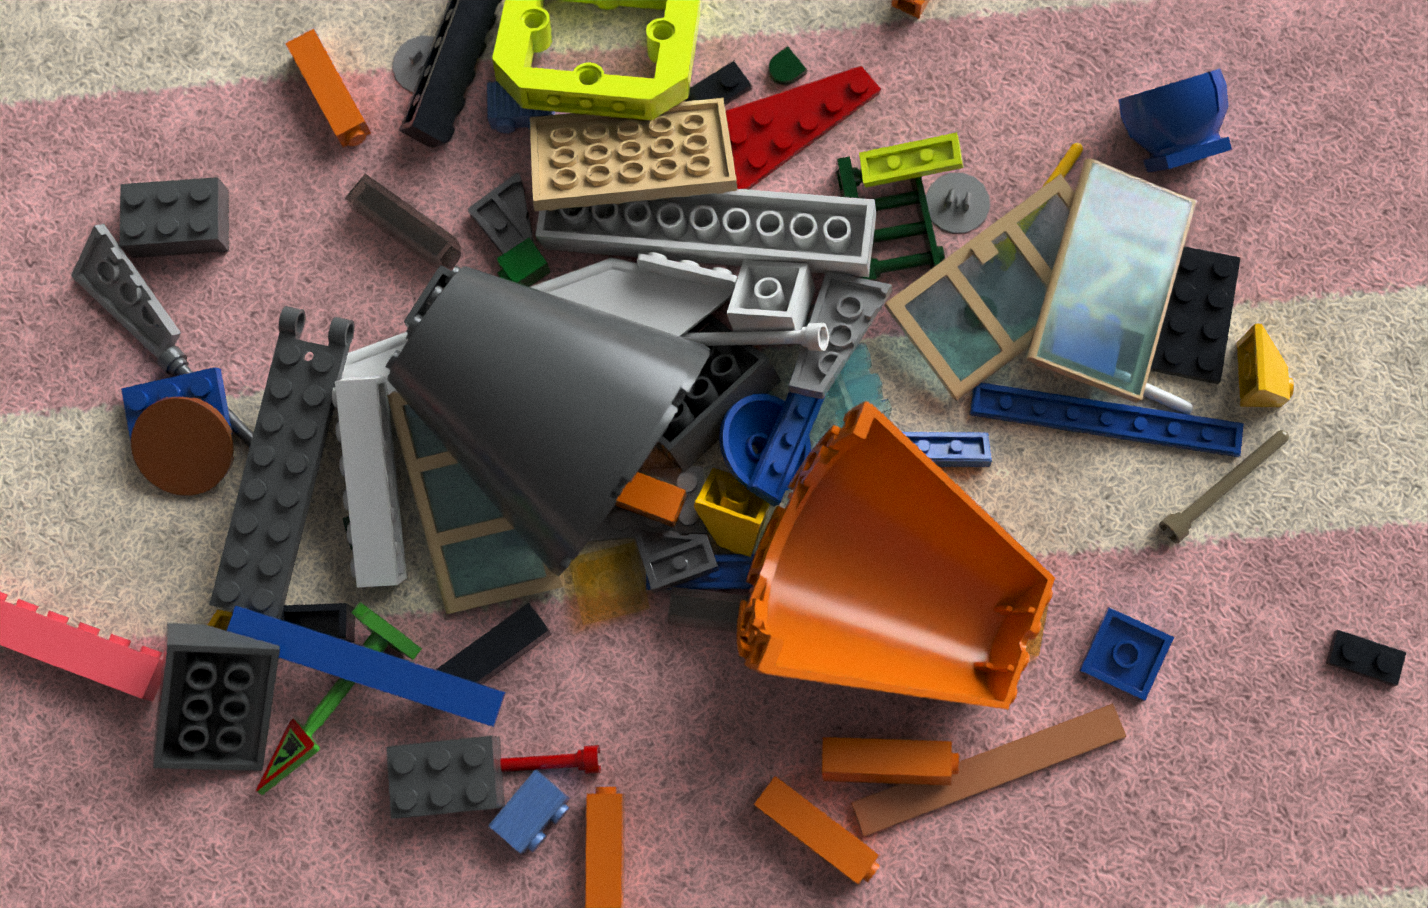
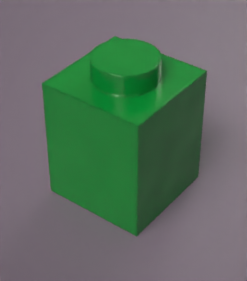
M530 237L496 259L501 269L497 272L500 278L528 287L551 273L547 261Z

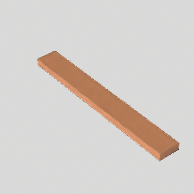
M1112 703L959 761V775L952 774L951 786L898 784L851 802L864 837L1127 737Z

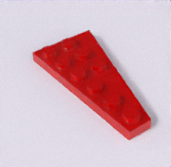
M862 66L726 110L737 189H751L881 93L879 85Z

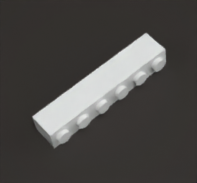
M386 375L341 379L335 381V387L332 390L333 405L335 408H338L339 422L336 424V437L341 442L343 455L340 457L339 467L341 475L345 476L346 482L343 504L345 509L349 510L350 524L347 526V539L353 548L350 569L352 577L356 578L357 588L394 586L407 579Z

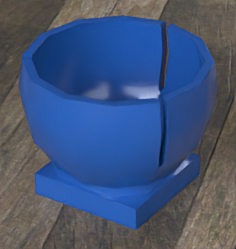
M1221 69L1118 99L1120 118L1128 136L1149 152L1150 158L1143 160L1147 173L1172 169L1232 150L1229 137L1223 138L1219 135L1229 107L1227 84Z

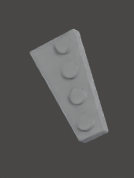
M105 224L94 225L71 277L154 356L159 358L165 350L175 346L181 332Z
M826 271L809 323L826 324L829 332L828 346L824 351H810L807 347H801L789 383L790 392L818 399L825 397L890 296L892 284Z

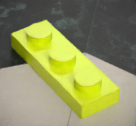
M957 132L859 153L865 188L963 168Z

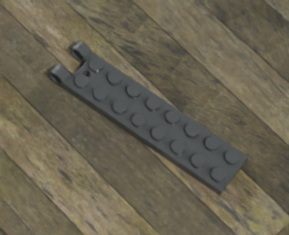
M285 306L282 309L279 318L280 332L209 605L234 611L235 606H240L281 619L334 411L332 390L335 387V381L342 379L349 347L354 336L355 324L353 320L334 317L328 332L329 344L325 346L300 340L306 319L303 309ZM308 352L313 353V358L310 361L305 359V355Z

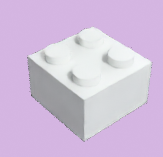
M743 260L727 310L733 332L801 330L805 326L815 292L808 263Z

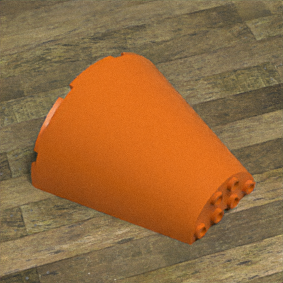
M864 401L845 414L843 418L845 422L842 428L833 425L818 441L787 487L793 490V492L788 494L789 502L785 509L777 506L771 516L746 579L747 583L753 585L749 590L751 595L748 602L745 600L740 602L736 632L739 656L746 659L745 666L758 673L1009 710L1018 693L1017 684L1021 673L1029 663L1030 657L1028 652H1026L1027 641L1036 638L1040 632V620L1045 606L1048 605L1052 598V586L1055 577L873 404Z

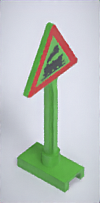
M359 602L351 612L371 632L363 643L364 647L384 652L389 645L412 660L421 651L422 648L363 603ZM339 678L311 713L304 726L294 718L290 720L256 788L257 793L265 794L319 751L320 747L312 738L313 733L324 724L356 682Z

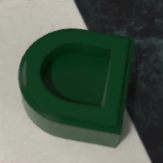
M788 46L770 60L769 75L779 85L793 84L807 74V68Z

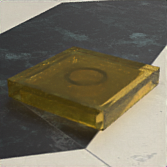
M634 542L579 555L574 560H571L569 566L583 625L650 609Z

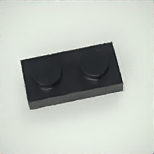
M732 61L690 87L688 98L684 102L723 98L724 105H727L751 90L752 84L736 62Z
M1336 630L1334 631L1326 664L1392 686H1398L1406 652Z

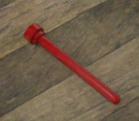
M587 745L584 746V749L577 750V753L501 758V771L516 772L578 767L579 771H585L586 774L601 773V765H598L600 746Z

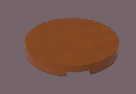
M195 397L162 398L146 408L134 424L131 434V450L134 461L148 481L168 493L183 496L204 493L215 487L228 474L234 461L232 430L228 422L216 408Z

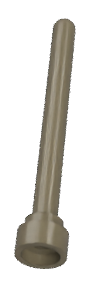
M1285 430L1277 431L1185 511L1169 514L1159 523V527L1163 532L1170 528L1174 533L1170 537L1172 542L1176 544L1181 542L1189 535V529L1192 527L1191 523L1288 441V432Z

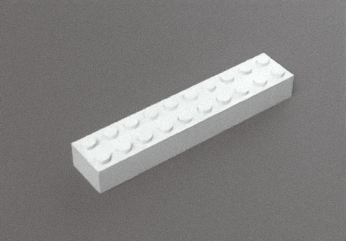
M737 189V191L719 194L711 193L691 195L689 197H672L624 202L621 204L613 203L539 211L535 236L546 250L638 257L639 254L647 255L649 252H655L666 256L667 260H690L696 263L742 266L743 260L808 263L812 273L826 274V271L849 276L869 277L876 222V206L874 199Z

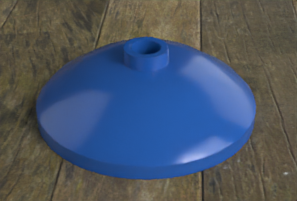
M752 394L740 399L729 408L721 423L719 442L722 457L734 478L746 488L785 402L773 395ZM809 436L789 483L811 452ZM752 445L757 448V454L753 451Z

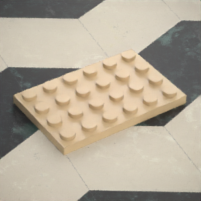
M723 98L681 102L652 121L576 113L530 117L534 211H552L573 207L621 204L632 201L737 191V180Z

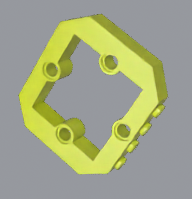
M505 0L492 60L496 81L522 109L652 121L688 98L700 22V0H559L592 3L606 10L619 6L665 10L664 18L652 20L646 28L647 56L651 61L657 63L654 79L604 74L601 66L591 62L582 63L573 71L531 67L534 53L547 50L552 43L550 16L543 9L545 0Z

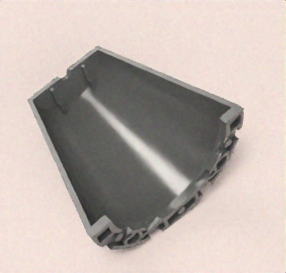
M456 265L445 281L447 284L445 288L437 286L426 302L428 306L425 309L427 312L424 317L417 314L407 328L406 332L408 334L405 339L408 341L401 352L399 350L394 352L385 366L390 370L387 380L548 569L555 575L560 576L567 569L571 560L577 557L616 504L617 498L623 492L622 490L626 484L632 481L676 414L677 407L682 402L683 397L690 391L710 354V349L704 344L467 266L460 268Z

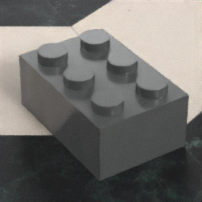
M218 177L120 184L119 246L132 258L229 251V190Z
M483 736L388 746L387 764L391 819L503 808L505 806L503 772L500 765V737Z

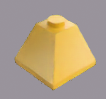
M1254 324L1237 342L1240 407H1282L1293 395V379L1289 378L1288 366L1262 324Z
M712 468L694 503V509L718 546L729 549L735 554L751 557L771 505L747 490L732 474Z

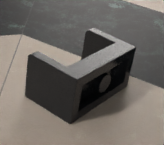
M347 603L284 605L280 620L345 641L355 642V616L351 613L354 610V607Z

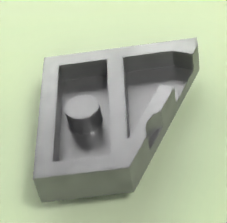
M518 172L467 209L502 255L529 237L534 243L523 183Z
M640 528L632 530L654 594L719 571L707 535H681L678 532L664 531V533L645 532L644 529Z

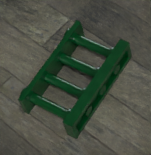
M850 156L838 158L836 162V175L841 197L859 198L857 187L863 183L861 169L858 170V167L852 168ZM922 177L910 179L913 190L911 192L873 198L876 211L916 204L920 222L874 230L872 247H874V243L923 234L926 252L880 261L877 258L872 259L871 256L869 277L859 278L876 281V278H879L883 273L930 265L931 270L945 259L943 247H937Z

